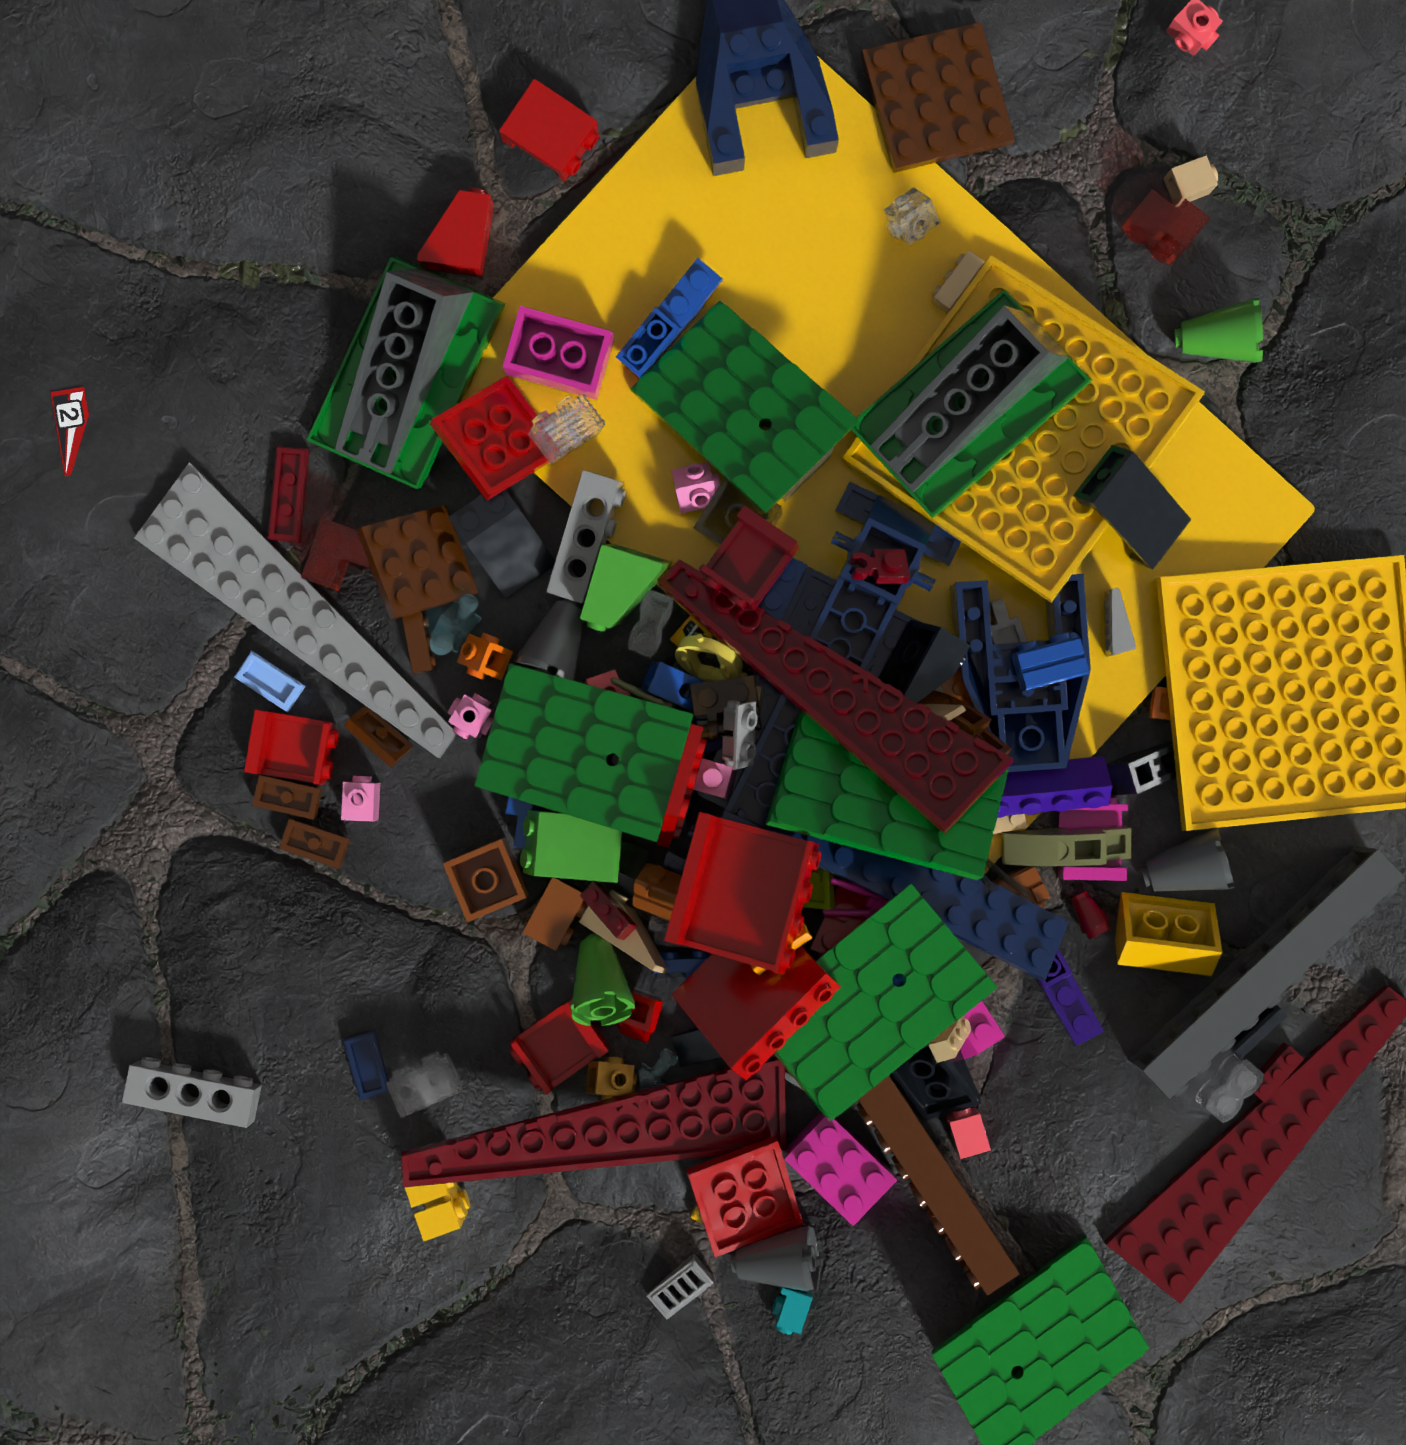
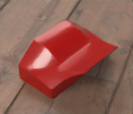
M630 988L635 1002V1010L632 1008V1015L626 1020L616 1023L622 1035L648 1044L651 1033L655 1031L663 1000L657 996Z

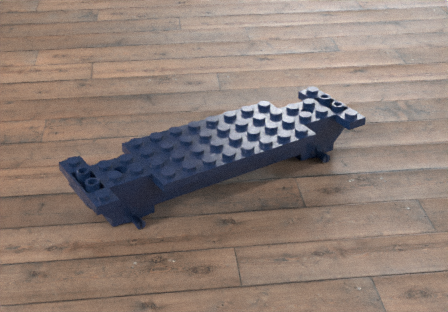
M849 482L835 512L862 524V529L854 540L836 531L831 544L848 551L847 559L837 580L807 567L782 621L791 625L792 629L805 637H811L879 678L910 619L918 621L896 610L905 590L914 583L930 592L933 587L932 585L936 581V579L919 572L922 556L925 555L946 566H950L961 541L928 518ZM873 549H905L910 578L907 584H875L874 576H868L864 580L852 579L855 568L862 567L858 564H850L849 560L852 554L856 552L865 553L870 557ZM756 671L754 675L756 686L764 688V695L760 711L761 730H757L755 740L756 755L753 766L738 769L729 800L697 791V795L723 807L724 810L720 818L764 829L801 709ZM722 749L717 751L713 762L725 765V760L722 759ZM693 823L691 826V829L695 830V823ZM690 830L687 836L693 837L694 832ZM668 851L661 866L664 869L682 875L686 859Z

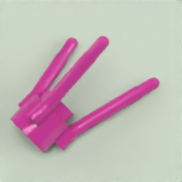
M831 878L830 882L832 884L865 895V906L870 907V909H825L822 914L825 916L870 917L887 901L850 882Z

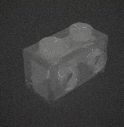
M437 1051L421 1058V1065L411 1069L409 1064L391 1072L393 1077L386 1082V1086L400 1118L461 1091L463 1085L449 1053L440 1056Z

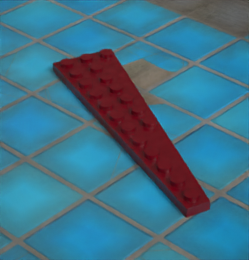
M679 559L657 581L659 587L944 834L1013 763L1012 757L982 739L974 738L959 729L957 724L950 720L946 721L931 712V709L925 705L918 704L907 698L900 690L883 683L880 678L811 637H805L792 629L791 625L765 613L761 607L757 606L755 611L747 606L744 610L740 609L728 600L729 593L722 588L715 591L702 581L704 576L701 572Z
M1384 985L1352 1014L1349 1020L1344 1021L1334 1030L1333 1035L1325 1043L1318 1045L1310 1052L1311 1055L1289 1075L1265 1103L1261 1100L1254 1103L1211 1143L1210 1147L1204 1149L1193 1159V1163L1181 1174L1178 1173L1174 1176L1164 1190L1158 1195L1155 1194L1147 1201L1148 1204L1135 1216L1132 1215L1103 1242L1181 1304L1406 1017V1000L1389 986Z
M773 1056L747 1081L731 1068H726L401 1151L403 1188L723 1156L773 1136L777 1138L780 1149L783 1150L786 1149L785 1067L776 1056Z

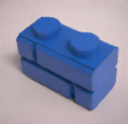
M1068 632L1050 637L1051 644L1040 647L1038 641L1018 645L1020 652L1013 653L1012 660L1021 692L1089 674L1081 638L1079 636L1070 638Z

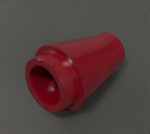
M1087 890L1070 899L1082 934L1085 933L1089 940L1111 929L1108 923L1109 917L1089 895Z

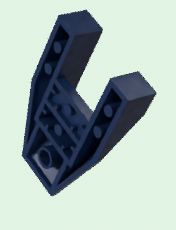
M706 0L696 89L713 176L744 170L745 156L735 109L788 98H794L805 158L836 153L839 138L820 62L785 0Z
M1084 573L1072 574L1052 603L1046 600L1049 640L1038 641V645L1040 647L1051 644L1050 637L1068 632L1070 638L1079 636L1083 645L1084 656L1087 660L1089 674L1022 692L1019 687L1012 654L1020 652L1018 645L1029 642L992 644L988 580L954 583L950 586L955 636L971 645L966 653L965 662L960 667L962 681L973 707L992 719L987 729L1012 748L1008 756L1013 758V763L1009 766L1008 772L1066 768L1091 671Z

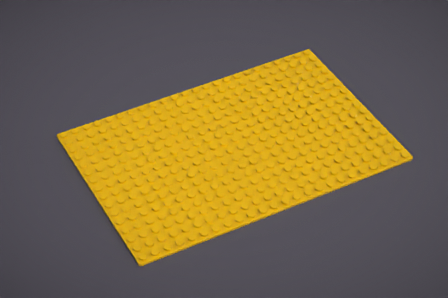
M819 57L839 138L836 153L805 158L794 98H788L735 109L745 156L744 170L713 176L695 77L493 297L506 304L488 347L484 350L472 381L461 402L508 376L503 369V363L520 306L612 331L614 343L598 400L512 376L508 377L563 449L560 457L533 473L571 507L583 470L624 482L622 489L626 490L625 499L621 508L616 507L613 517L614 520H617L616 529L613 537H607V540L613 544L671 561V567L679 559L699 570L702 564L706 565L738 522L737 514L745 505L798 542L799 550L794 555V559L837 580L847 559L848 551L831 544V541L836 531L854 540L859 535L863 526L835 512L849 482L918 513L843 462L842 457L857 438V435L850 430L835 445L830 458L786 502L781 498L766 514L710 463L711 473H718L722 491L716 493L718 506L681 514L671 470L708 461L631 392L630 388L640 377L617 359L616 356L653 309L660 306L697 258L701 259L724 280L704 303V308L666 352L708 310L721 301L751 328L760 333L787 359L796 364L822 389L824 388L856 418L899 381L948 313H945L932 303L934 298L932 293L938 285L943 286L946 281L943 278L950 269L954 271L957 267V264H955L956 260L962 253L965 255L968 250L985 262L990 255L994 256L1144 352L936 163L893 173L875 108ZM1200 402L1197 403L1149 469L1191 518V521L1153 570L1131 561L1129 557L1134 551L1108 525L1073 573H1084L1091 671L1068 760L1092 757L1166 676L1156 578L1264 568L1314 513L1315 508L1311 502ZM760 427L762 430H769L768 427ZM597 498L591 503L590 510L596 517L602 515L605 506L603 501ZM962 542L950 566H946L923 555L920 560L919 572L936 579L931 591L929 592L913 583L905 590L899 605L896 607V610L920 622L942 627L955 635L950 586L956 582L988 580L989 602L998 599L1004 600L1009 619L1019 617L1027 642L1049 640L1046 599ZM1118 588L1121 592L1136 649L1106 657L1105 592ZM675 601V602H676L681 608H683L690 616L692 615V614H690L684 607H682L677 601ZM990 614L991 625H994L995 622ZM705 627V628L714 636L715 639H717L720 643L726 645V644H725L722 640H720L715 634H713L707 627ZM740 657L742 663L755 674L756 670ZM1041 812L1032 815L1025 814L1027 827ZM1022 828V829H1017V830H1012V831H1022V830H1026L1027 828ZM1002 833L993 834L984 875L1002 856Z

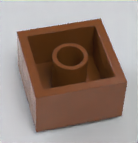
M506 837L443 863L467 922L518 902L530 895Z

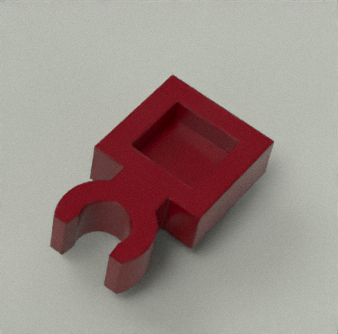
M873 549L870 557L865 553L856 552L852 554L849 560L850 564H858L862 567L855 568L852 574V579L864 580L868 576H874L875 584H907L910 578L905 549Z

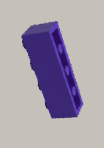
M1104 756L1069 759L1066 768L1008 772L997 818L1008 815H1032L1039 812H1062L1070 809L1109 806L1112 783Z

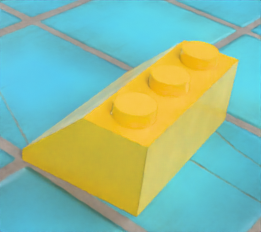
M1121 892L1115 935L1117 965L1212 976L1222 954L1215 903Z

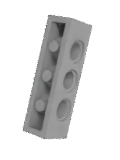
M582 471L546 592L582 604L585 603L601 545L606 544L607 537H613L616 529L617 520H614L613 517L616 507L621 508L625 499L626 490L622 489L624 482L590 471ZM597 498L601 499L605 506L603 514L598 517L594 516L590 510L591 503ZM586 529L592 530L595 534V542L590 547L585 546L581 540L582 533ZM577 559L582 560L586 565V572L582 577L576 576L572 570V565Z
M142 1057L141 1060L129 1065L122 1103L247 1128L255 1121L262 1085L253 1083V1078L246 1076H234V1079L222 1077V1072L210 1069L203 1070V1073L192 1071V1066L182 1063H174L172 1066L160 1064V1059L152 1057ZM158 1077L166 1080L168 1084L167 1091H162L158 1088ZM189 1083L197 1086L199 1090L198 1098L192 1097L188 1093L187 1086ZM219 1090H225L229 1094V1104L219 1100Z

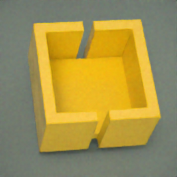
M457 1182L405 1187L411 1208L425 1204L426 1209L414 1213L423 1241L461 1228L469 1212L468 1209L471 1208V1204L466 1190L461 1191Z

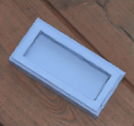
M254 651L250 652L234 676L286 712L290 711L305 688L304 684Z

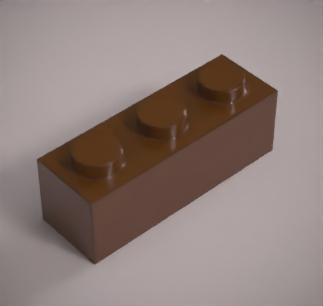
M423 612L403 616L412 673L418 674L434 671L437 661L435 654L431 652L433 640L427 631V627H430L428 616H425Z

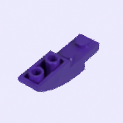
M1058 949L1046 980L1035 979L1056 1017L1060 1019L1076 1047L1104 1032Z

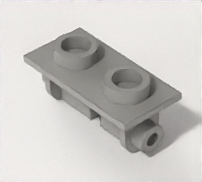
M728 700L727 706L724 707L723 729L733 731V736H723L722 759L725 760V766L733 767V770L753 766L756 755V746L754 744L755 727L758 720L756 701L740 704V701Z

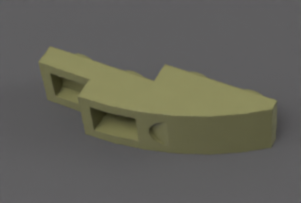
M1127 825L1073 830L1059 827L1002 832V863L1007 865L1087 866L1107 864V861L1131 859V828Z

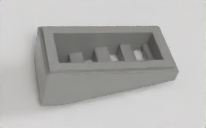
M1118 588L1105 592L1106 657L1136 649L1121 592Z
M693 1253L650 1290L646 1296L661 1314L668 1319L714 1283V1276ZM692 1270L699 1278V1281L695 1283L687 1272ZM682 1277L691 1287L688 1291L678 1282L679 1278ZM670 1285H673L682 1295L679 1299L669 1290L668 1287ZM661 1292L673 1303L669 1308L658 1296Z

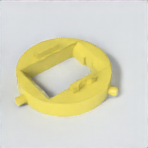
M702 634L684 637L681 639L675 652V658L683 669L706 682L744 677L748 674L742 671L743 663L732 649L716 640L703 637ZM695 650L716 654L721 665L720 669L701 664Z

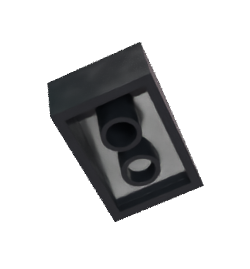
M507 490L502 491L488 501L481 494L448 517L506 599L555 565V559Z
M910 619L879 678L883 683L895 687L904 696L918 703L956 673L958 668L965 662L966 653L971 645L942 627Z
M928 1044L891 1073L924 1120L981 1104L980 1095L961 1050H959L955 1058L937 1063Z

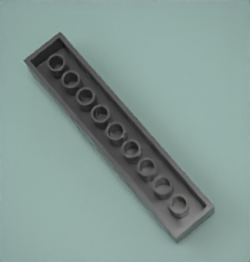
M1354 846L1128 1060L1163 1095L1169 1099L1172 1096H1179L1188 1088V1081L1210 1068L1212 1065L1211 1060L1220 1051L1225 1052L1236 1042L1235 1037L1241 1031L1249 1030L1259 1021V1014L1266 1008H1272L1278 1004L1283 997L1282 993L1289 986L1299 984L1305 978V971L1310 966L1322 962L1329 955L1328 949L1336 942L1339 943L1348 938L1353 932L1351 928L1359 920L1362 921L1369 918L1375 912V905L1379 901L1392 896L1399 889L1398 884L1405 877L1379 849Z

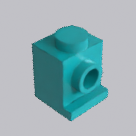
M780 1287V1294L782 1296H776L772 1308V1314L776 1315L774 1328L788 1335H791L792 1332L801 1334L813 1299L812 1291L807 1292Z

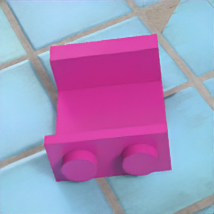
M1110 797L1109 806L1058 811V828L1062 827L1066 830L1122 826V811H1128V804H1118V798ZM1121 860L1107 861V864L1057 866V878L1063 880L1127 881V868L1121 867Z

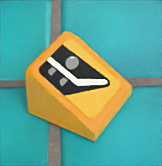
M691 615L670 640L678 647L681 639L686 636L702 634L703 637L711 639L714 636Z

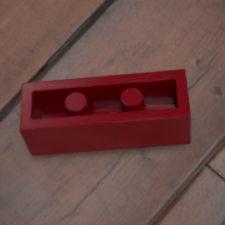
M593 881L580 894V897L616 938L625 940L638 927L602 884Z
M1283 1042L1248 1081L1245 1087L1265 1103L1304 1058L1290 1045Z

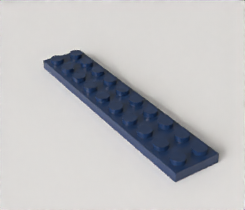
M765 826V830L819 844L818 851H821V860L818 867L887 902L912 883L957 938L1039 980H1046L1069 923L1065 919L984 877L974 880L781 828Z

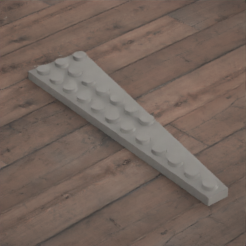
M189 462L134 539L437 758H441L457 736L452 731L454 728L269 543L257 528Z

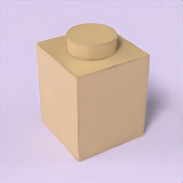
M1207 155L1171 168L1163 178L1174 207L1209 195L1218 185L1216 167L1210 164Z

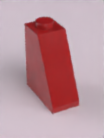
M469 188L468 191L459 190L418 253L417 261L421 268L483 278L494 209L491 195L487 194L485 190L478 188Z

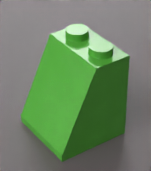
M602 544L580 619L588 621L587 627L603 632L606 629L611 630V628L621 625L658 583L657 581L670 569L672 562L617 544Z
M528 810V817H525L523 822V833L526 836L525 849L522 850L520 856L523 873L539 877L618 883L621 831L557 811Z

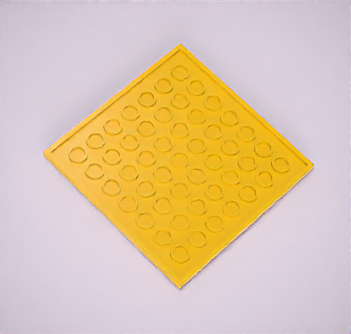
M990 255L901 378L1001 291L1007 290L1093 381L936 517H931L858 437L846 451L842 460L1052 603L1109 525L1097 510L1080 504L1073 497L1074 493L1111 445L1133 451L1144 465L1150 469L1200 401L1205 391Z
M1404 555L1156 578L1182 831L1406 808V568Z

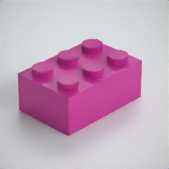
M520 306L503 363V369L508 376L598 400L614 343L613 332Z
M821 1111L782 1151L784 1160L852 1226L897 1181L894 1171L838 1117L828 1121Z

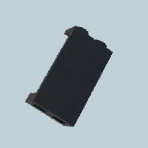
M1111 445L1073 495L1080 504L1097 510L1134 551L1129 557L1131 561L1152 570L1191 521V518L1133 451Z

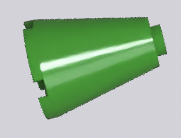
M1252 298L1182 321L1180 328L1174 330L1175 348H1182V354L1252 363L1262 362L1263 350H1259L1258 343L1263 341L1261 305H1259V298Z
M596 933L590 934L579 945L571 1002V1016L575 1022L581 1025L591 1026L590 1020H601V1026L616 1024L632 1015L631 1009L635 1010V1002L613 945Z

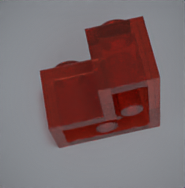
M1151 189L1122 228L1133 242L1142 243L1150 249L1151 255L1157 261L1171 265L1188 248L1211 218L1187 199H1184L1176 208L1155 190Z
M321 518L301 578L339 592L348 563L372 569L357 530Z

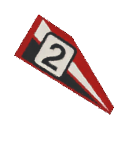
M84 386L50 392L64 476H70L89 417Z

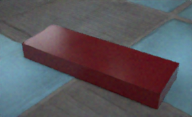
M276 446L267 538L270 541L301 543L310 450Z

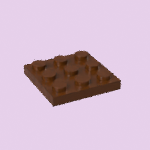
M446 505L370 524L357 530L391 620L474 596L478 593L456 531L448 518L450 516Z

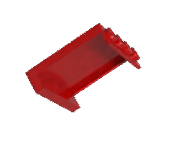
M699 812L664 941L768 969L774 973L785 974L786 968L790 969L794 961L795 949H792L795 935L799 936L803 928L804 917L800 916L803 904L809 902L812 894L813 884L809 883L812 870L816 871L820 864L821 851H818L819 844Z
M800 946L795 950L793 964L790 969L786 968L785 974L774 973L767 969L758 975L752 970L750 964L711 954L671 996L726 1064L747 1081L761 1069L762 1065L776 1051L785 1045L786 1041L800 1027L809 1021L810 1017L823 1004L833 997L834 993L841 986Z

